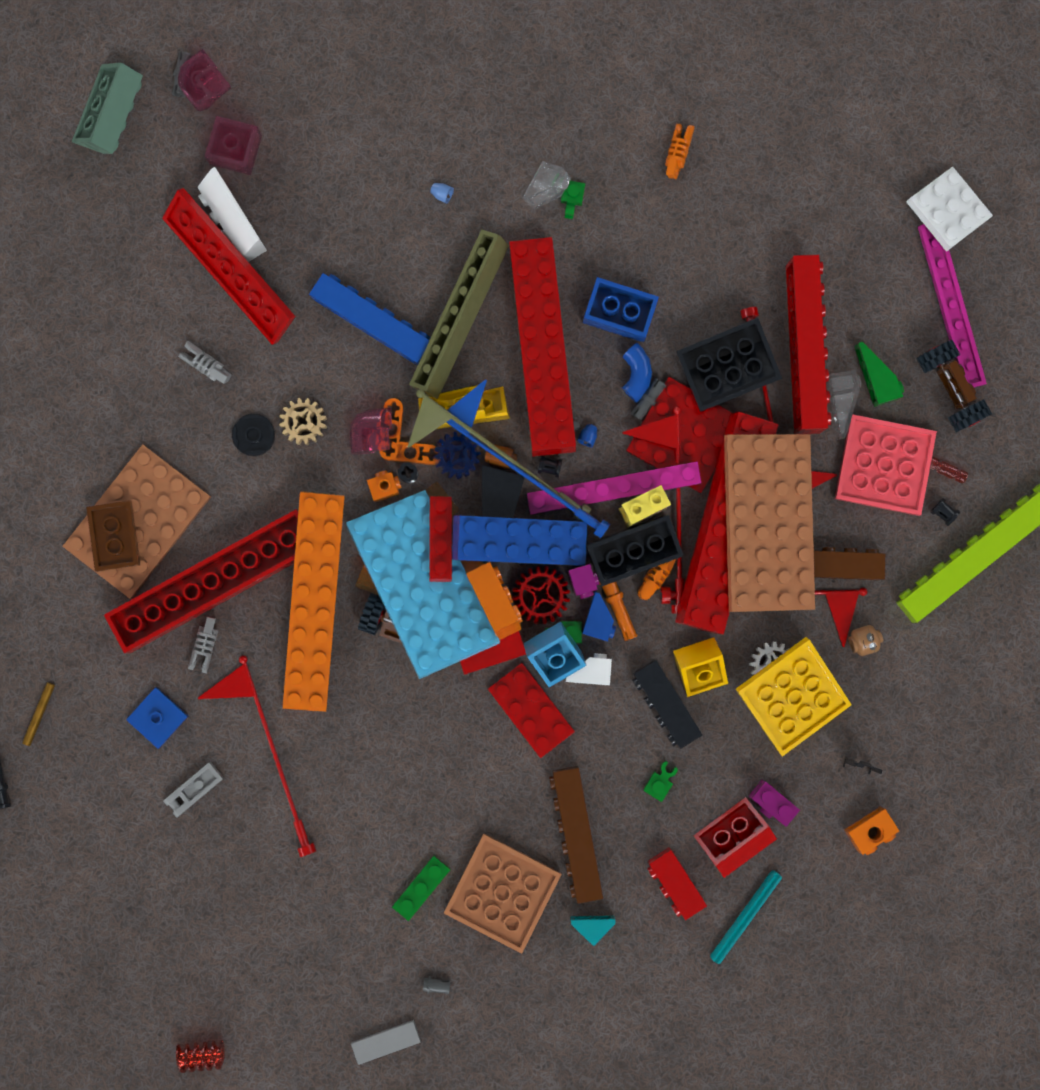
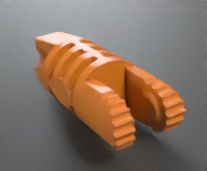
M676 123L665 163L667 166L666 175L670 179H677L680 169L684 168L695 126L689 125L683 139L681 138L682 125Z
M676 559L649 569L643 578L644 582L640 586V590H638L637 595L640 599L648 600L656 590L660 589L670 574Z

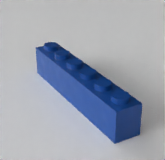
M324 273L321 275L309 293L311 299L418 366L430 341V336L422 331L417 333L412 330L413 326L403 319L401 322L394 318L395 315L388 309L384 308L382 311L376 307L377 303L369 297L363 299L353 287L348 285L346 288L341 285V280L332 274L327 276Z

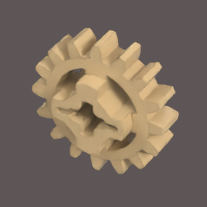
M300 398L297 400L298 404L290 401L291 407H284L283 409L286 414L280 415L284 422L279 425L282 428H286L282 433L285 436L290 434L288 440L292 442L296 439L297 445H300L302 441L309 445L310 439L317 442L316 436H323L320 430L327 428L322 423V421L327 420L326 416H321L324 410L322 408L317 409V402L310 405L311 401L308 398L305 400V403ZM305 408L304 411L296 412L298 409ZM314 414H316L317 416L316 426L313 424V417L315 416ZM290 417L293 419L294 424L292 430L290 428ZM299 419H305L308 423L306 425L301 424ZM305 431H310V432H311V433L308 434V435L301 436L302 432H305Z

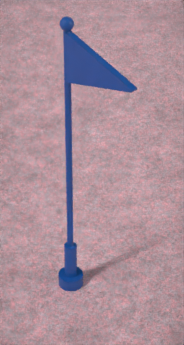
M485 379L447 410L470 428L473 426L487 380ZM452 419L446 422L575 512V516L595 529L593 534L599 538L604 535L610 523L604 519L599 522L581 508H575L472 436L470 432Z

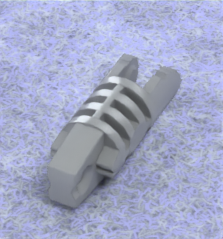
M189 341L185 343L184 346L196 356L193 358L187 353L181 352L178 356L180 359L213 381L217 379L224 384L230 380L232 374L223 368L224 365L215 360V358L205 353Z
M207 616L205 627L199 626L188 669L193 670L195 668L197 654L206 656L202 665V672H208L213 646L218 634V630L213 629L216 618Z

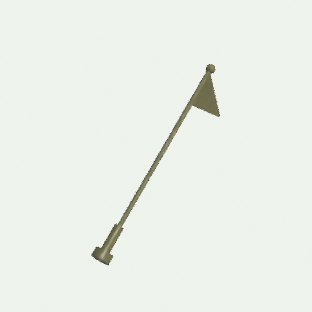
M419 389L416 392L417 397L423 398L408 448L452 419L577 509L581 508L588 514L590 513L591 508L585 503L580 506L564 493L557 492L428 397L424 390ZM574 515V518L582 522L580 518Z

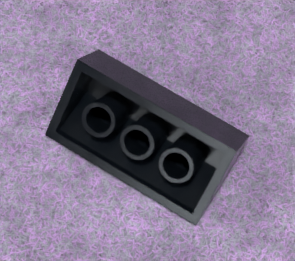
M669 515L657 517L586 544L588 555L601 586L684 556Z

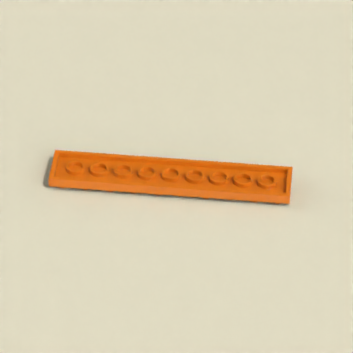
M300 491L282 709L323 712L327 710L345 495Z

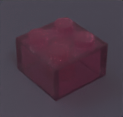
M216 116L205 153V158L209 164L251 175L262 138L258 126Z

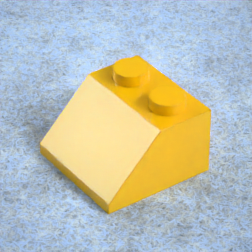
M714 637L673 651L687 697L728 684L723 655Z

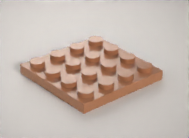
M483 833L444 914L522 954L562 873Z

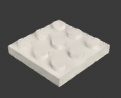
M951 167L906 201L946 252L993 216L954 167Z

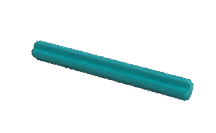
M774 870L769 873L711 953L710 958L715 963L721 964L781 881L782 876Z

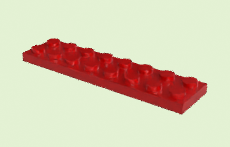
M184 188L177 190L162 219L272 345L276 344L296 316Z

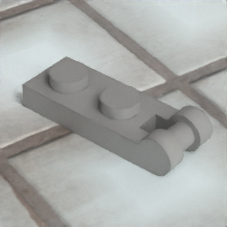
M209 762L163 802L166 806L169 805L173 809V814L178 818L220 783L224 777L212 762ZM179 796L185 802L182 805L176 800Z

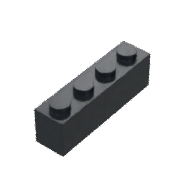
M657 660L650 662L633 673L635 677L632 679L638 691L642 689L646 694V697L643 698L649 709L654 708L658 715L655 718L661 728H667L670 733L667 735V738L673 747L677 745L678 748L682 749L702 736L701 731Z

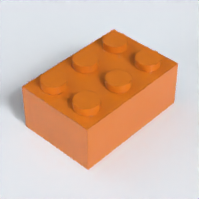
M488 562L466 573L496 637L498 636L499 640L521 630L522 616L517 606L511 605L513 600L507 586L502 587L501 585L504 582L498 567L493 568L491 563Z

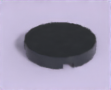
M260 414L242 416L232 429L233 443L241 453L247 456L257 457L263 455L271 449L275 441L274 427L267 418Z

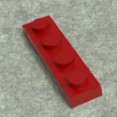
M430 496L429 582H451L452 497Z

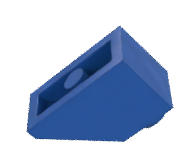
M594 592L582 634L608 642L609 638L613 639L616 626L613 625L614 620L600 593Z

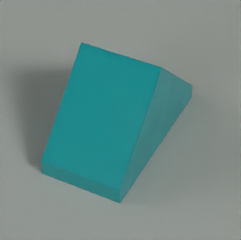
M614 915L570 916L571 925L593 946L615 925Z

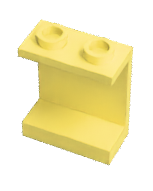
M662 485L622 504V507L618 510L626 526L629 528L666 510L671 503Z

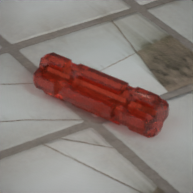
M932 457L931 470H936L937 473L951 479L955 478V481L964 483L967 480L968 472L962 469L958 470L957 467L944 461L939 462V459Z

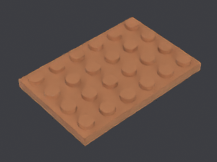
M142 444L95 504L102 505L128 500L132 501L140 565L96 573L129 599H132L206 505L211 496ZM86 516L62 547L95 571L88 516Z

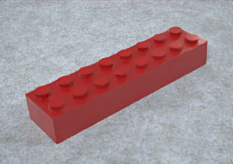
M796 255L786 265L794 434H820L828 429V425H831V413L827 411V404L830 403V392L826 390V382L829 381V370L825 369L828 349L824 347L827 329L826 326H823L826 308L825 304H822L825 288L824 283H821L820 275L823 274V262L820 261L819 255Z

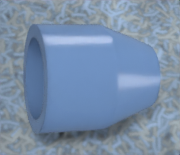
M434 183L430 192L437 200L447 204L454 193V188L444 183Z

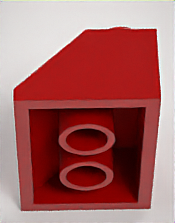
M746 797L694 835V838L724 878L777 840L769 825Z

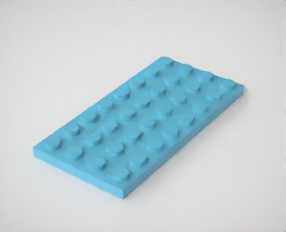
M426 490L346 522L347 529L419 679L500 643L460 560H452L451 582H429L430 498Z

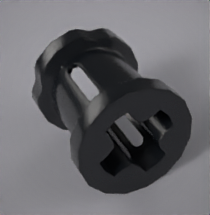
M545 455L541 456L538 474L543 472L559 478L563 459L554 460L545 458Z
M409 462L401 464L398 469L400 479L407 484L415 482L419 476L416 466ZM406 468L414 471V473H411V478L403 475L406 472Z
M942 498L930 513L939 516L945 521V525L949 526L958 517L960 511L958 509L954 510Z

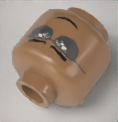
M867 625L852 630L848 641L853 653L865 656L880 650V643L883 642V637L880 630H875L873 626Z

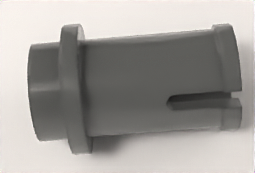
M429 976V978H424L423 991L427 992V994L429 992L449 994L451 980L432 979Z

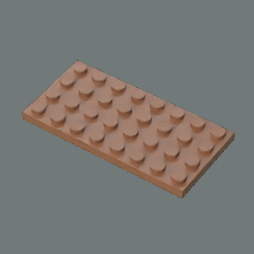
M810 434L724 435L729 612L815 610Z

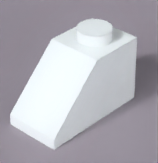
M594 653V657H588L585 660L587 666L566 677V682L610 685L612 659H607V654Z

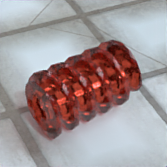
M221 1040L219 1047H217L215 1041H212L210 1048H208L206 1041L203 1042L201 1049H199L197 1042L194 1043L193 1049H190L189 1043L185 1044L184 1050L181 1049L180 1044L176 1046V1063L180 1073H185L187 1069L189 1072H194L196 1068L202 1072L205 1067L208 1071H211L213 1067L220 1070L223 1066L225 1059L223 1040Z

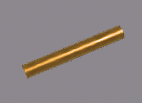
M46 683L22 744L31 746L54 690V684Z

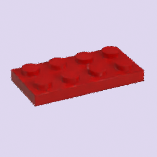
M523 663L519 664L488 688L489 692L540 758L575 732Z

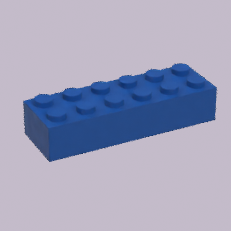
M457 515L454 516L452 560L585 566L587 523Z

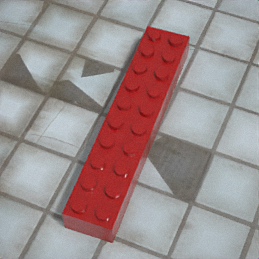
M552 237L509 241L532 457L576 452Z
M736 412L729 415L724 435H776L778 424L742 412ZM723 438L675 622L710 633L724 635L730 612L728 597L725 448Z
M295 509L104 614L123 652L132 653L294 564L299 510Z

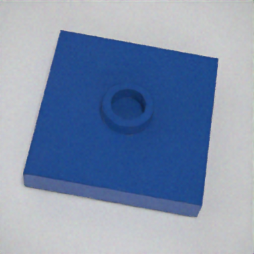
M155 687L126 720L159 749L188 718V715L158 687Z

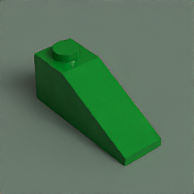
M864 342L855 345L854 348L873 406L877 407L902 398L904 387L902 382L898 381L897 376Z

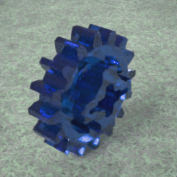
M453 432L452 437L446 434L444 436L445 441L440 439L437 442L440 447L434 448V451L438 454L433 459L439 461L436 468L442 467L441 474L448 472V478L450 479L454 474H456L457 479L462 477V473L465 477L469 476V470L472 472L476 470L473 464L480 463L476 456L481 453L475 451L478 444L472 445V440L469 438L465 439L463 434L458 437L457 432ZM451 442H460L461 444L455 446ZM462 449L459 458L452 462L455 453ZM467 449L470 452V458L467 455ZM443 452L446 454V462L443 457ZM456 465H459V466L464 467V468H463V469H453L452 467H453V466H456Z

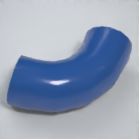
M635 343L622 357L628 363L631 370L630 379L622 389L635 403L642 398L649 388L652 377L650 358L639 343Z

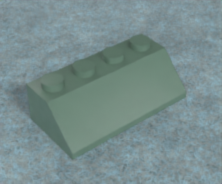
M123 63L102 64L72 143L103 154H113L118 148L119 136L126 127L128 113L134 107L133 100L141 88L143 75Z

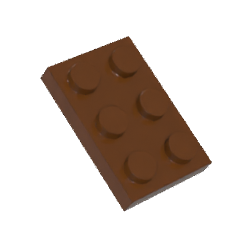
M128 500L86 507L95 572L139 566L140 558L132 501Z

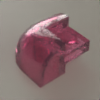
M203 49L185 61L180 67L178 85L197 111L210 108L215 104V100L231 89L229 83Z
M391 408L366 410L356 415L351 422L349 432L352 455L390 450Z

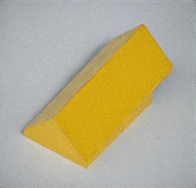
M478 385L440 393L438 400L430 398L448 410ZM504 387L484 391L473 424L510 419ZM418 398L419 410H420V407H421L423 398ZM444 423L437 429L449 428L452 426H450L448 423Z

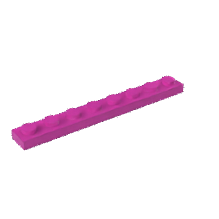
M924 224L920 225L918 231L949 340H953L960 353L954 359L963 366L968 383H971L974 388L987 384L950 252L949 250L946 252Z
M698 462L553 489L559 493H564L581 506L583 503L588 505L642 495L662 485L664 490L701 484ZM543 490L527 493L531 515L568 508Z

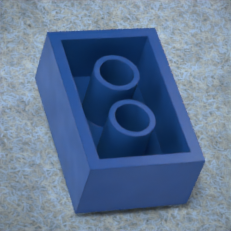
M597 277L583 324L644 343L659 297Z

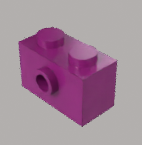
M590 564L568 571L575 596L579 595L580 599L594 595L593 591L598 590L596 585H599V580L596 572H592Z
M761 780L749 794V797L762 807L760 809L762 814L769 819L773 816L785 827L789 825L800 811V809L764 780Z

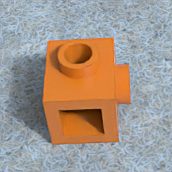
M387 470L375 474V478L367 480L374 502L399 495L398 489L402 488L399 477H394L393 473H388Z

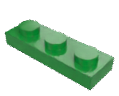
M434 855L394 903L392 908L409 921L451 869Z

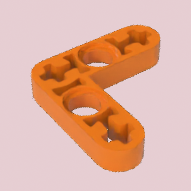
M396 398L387 400L383 409L379 445L381 457L388 461L425 465L437 464L441 460L442 455L440 449L434 445L415 443L411 447L416 449V456L412 459L405 457L404 452L408 448L409 442H400L404 408L401 401ZM393 403L400 407L399 410L395 411V418H399V421L393 419L386 420L387 416L391 418V410L388 409V406H392ZM395 424L398 429L397 433L391 436L388 435L385 431L387 425ZM384 438L390 440L397 439L396 443L392 441L391 447L395 450V453H391L390 456L383 452V449L388 448V441H384ZM419 448H424L423 453H430V450L434 449L438 456L434 457L433 461H430L428 456H422L423 460H418L420 457Z

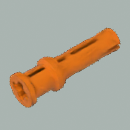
M617 582L602 586L606 595L605 601L608 604L610 603L624 640L627 641L637 637L638 635L622 600L624 594L620 592Z

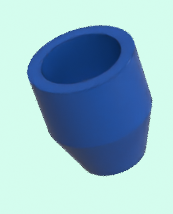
M587 424L581 430L577 441L582 445L592 448L597 438V427Z

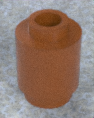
M494 444L517 461L518 454H514L515 449ZM486 451L485 462H488L491 466L510 470L508 465Z

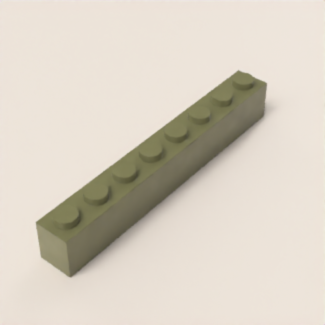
M481 229L409 383L417 391L419 389L424 390L427 396L438 400L509 245L500 235Z

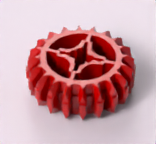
M536 566L537 573L533 574L532 569L529 568L528 573L530 576L526 577L524 573H521L520 576L524 581H515L517 585H520V589L513 588L512 591L519 593V596L512 597V600H519L520 603L516 604L517 608L522 606L521 616L525 612L529 614L526 617V621H529L531 616H534V624H538L539 618H542V623L546 624V617H549L551 622H554V613L561 617L562 614L558 610L560 608L565 611L567 610V607L562 605L563 601L570 602L569 598H564V594H570V590L563 591V587L567 586L568 582L566 581L562 584L559 582L563 578L562 574L557 578L554 577L557 570L553 569L552 573L548 574V566H545L544 573L540 572L539 566ZM534 578H547L539 588L527 584ZM552 581L558 587L559 601L549 595L548 590ZM545 585H547V588L545 590L547 592V598L551 599L552 601H549L547 599H541V601H539L538 604L535 605L537 601V596H535V592L531 591V589L540 592L542 589H544ZM523 590L528 591L534 597V602L530 609L524 603ZM546 602L555 606L550 612L536 613L541 603Z

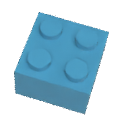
M561 621L523 643L527 658L548 687L587 666L582 651Z

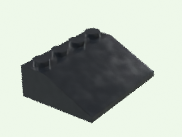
M759 318L676 351L700 412L782 379Z

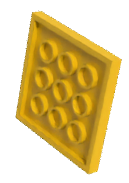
M807 637L736 688V691L782 757L852 705Z

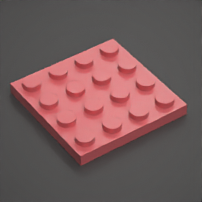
M853 414L850 415L834 499L921 516L937 431Z

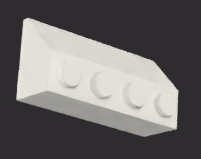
M215 167L212 168L198 186L201 192L198 197L205 207L209 205L212 210L209 215L216 225L220 223L223 228L221 230L223 234L249 262L267 250Z

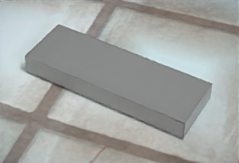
M414 1020L353 1041L351 1046L357 1063L360 1065L421 1043V1039Z

